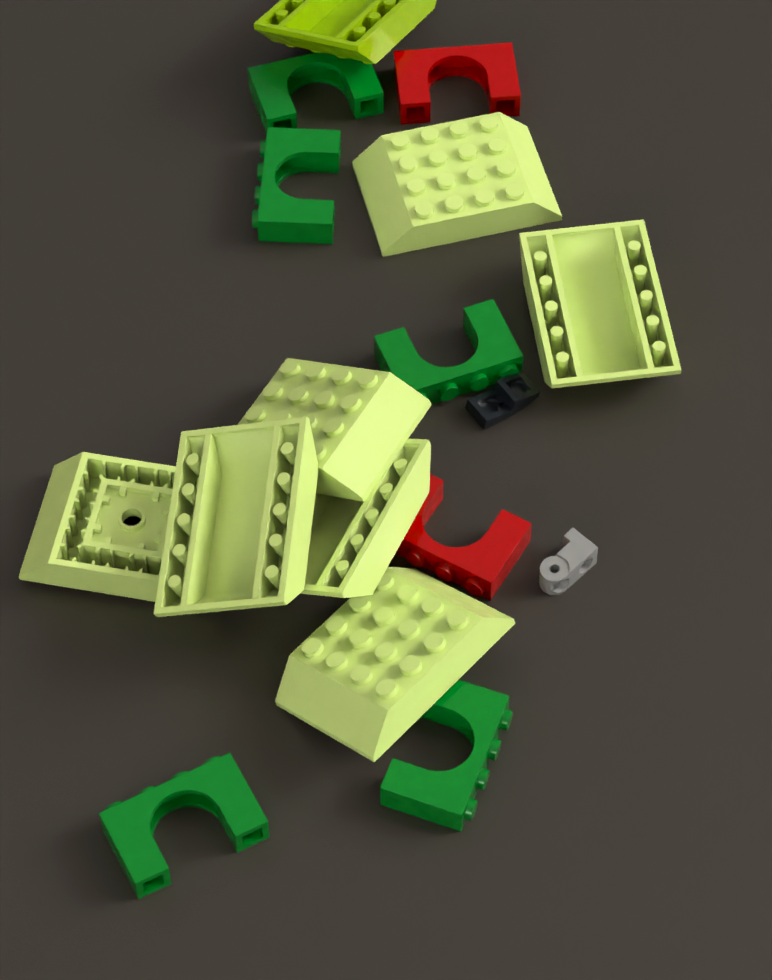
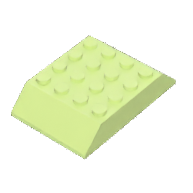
M501 112L381 135L352 161V166L383 257L562 220V214L528 127Z
M644 219L519 233L525 293L544 382L551 389L681 374V366Z
M287 358L238 425L307 416L310 420L318 460L316 493L364 502L432 404L429 399L391 372Z
M307 416L181 432L154 615L156 617L283 606L290 603L304 590L318 479V460L310 420Z
M408 438L364 502L316 493L305 587L300 594L338 598L373 595L429 494L431 443L429 440Z
M388 567L373 595L350 597L289 655L275 703L278 707L375 762L515 624V621L498 610L415 568Z

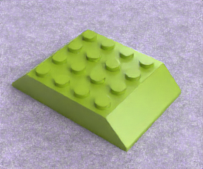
M280 0L254 23V29L271 41L285 44L288 47H300L315 53L322 52L336 55L338 58L359 60L365 64H377L434 10L437 0Z

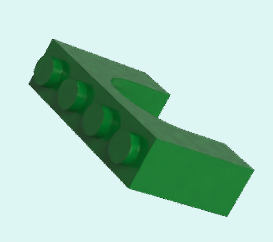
M321 52L248 68L249 90L266 135L268 127L297 128V113L291 100V95L298 88L311 83H325L341 90L348 101L355 120L384 113V92L372 64H365L362 61L350 58H338L336 55Z
M268 127L266 139H261L260 158H264V163L258 162L257 179L262 182L261 186L255 187V204H259L258 210L253 209L252 228H258V241L333 244L335 224L334 200L294 198L281 191L279 185L287 177L301 172L339 173L341 130Z
M494 299L464 308L463 329L475 350V354L468 361L457 366L440 367L423 360L416 352L404 327L374 336V356L381 371L391 372L429 399L431 404L443 400L449 401L456 396L471 391L483 390L487 386L495 384L496 380L519 374V371H522L523 354Z
M458 680L421 718L452 727L461 732L472 746L473 750L470 756L458 767L446 771H432L392 758L380 787V805L461 832L465 821H472L475 815L478 800L474 798L478 789L483 791L486 787L490 770L486 769L489 760L495 761L499 754L502 740L498 738L501 730L507 731L513 717V711L509 710V696Z
M231 753L221 757L214 756L205 761L200 767L189 772H179L169 781L156 787L149 786L144 788L137 796L124 802H114L99 813L102 830L138 900L172 884L169 867L154 841L153 835L161 819L176 809L198 807L211 812L221 822L237 853L270 838L268 820Z

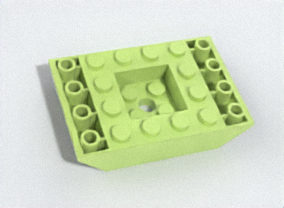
M81 452L54 465L19 573V580L155 602L176 466ZM131 516L141 519L134 526H128L123 523L125 519Z

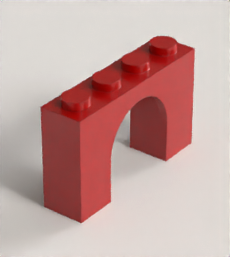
M512 42L394 51V77L401 125L430 123L431 100L429 90L437 81L450 76H463L478 82L486 92L489 114L501 112L508 117L520 116L521 92Z
M430 474L429 494L396 554L406 558L409 563L416 567H424L434 572L444 581H452L464 587L474 596H482L491 601L530 543L532 523L502 509L485 535L477 542L465 547H448L439 544L426 533L424 526L443 500L444 480Z

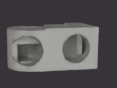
M571 528L564 535L563 548L555 556L545 558L540 564L539 585L543 592L549 595H560L597 563L598 547L575 528Z

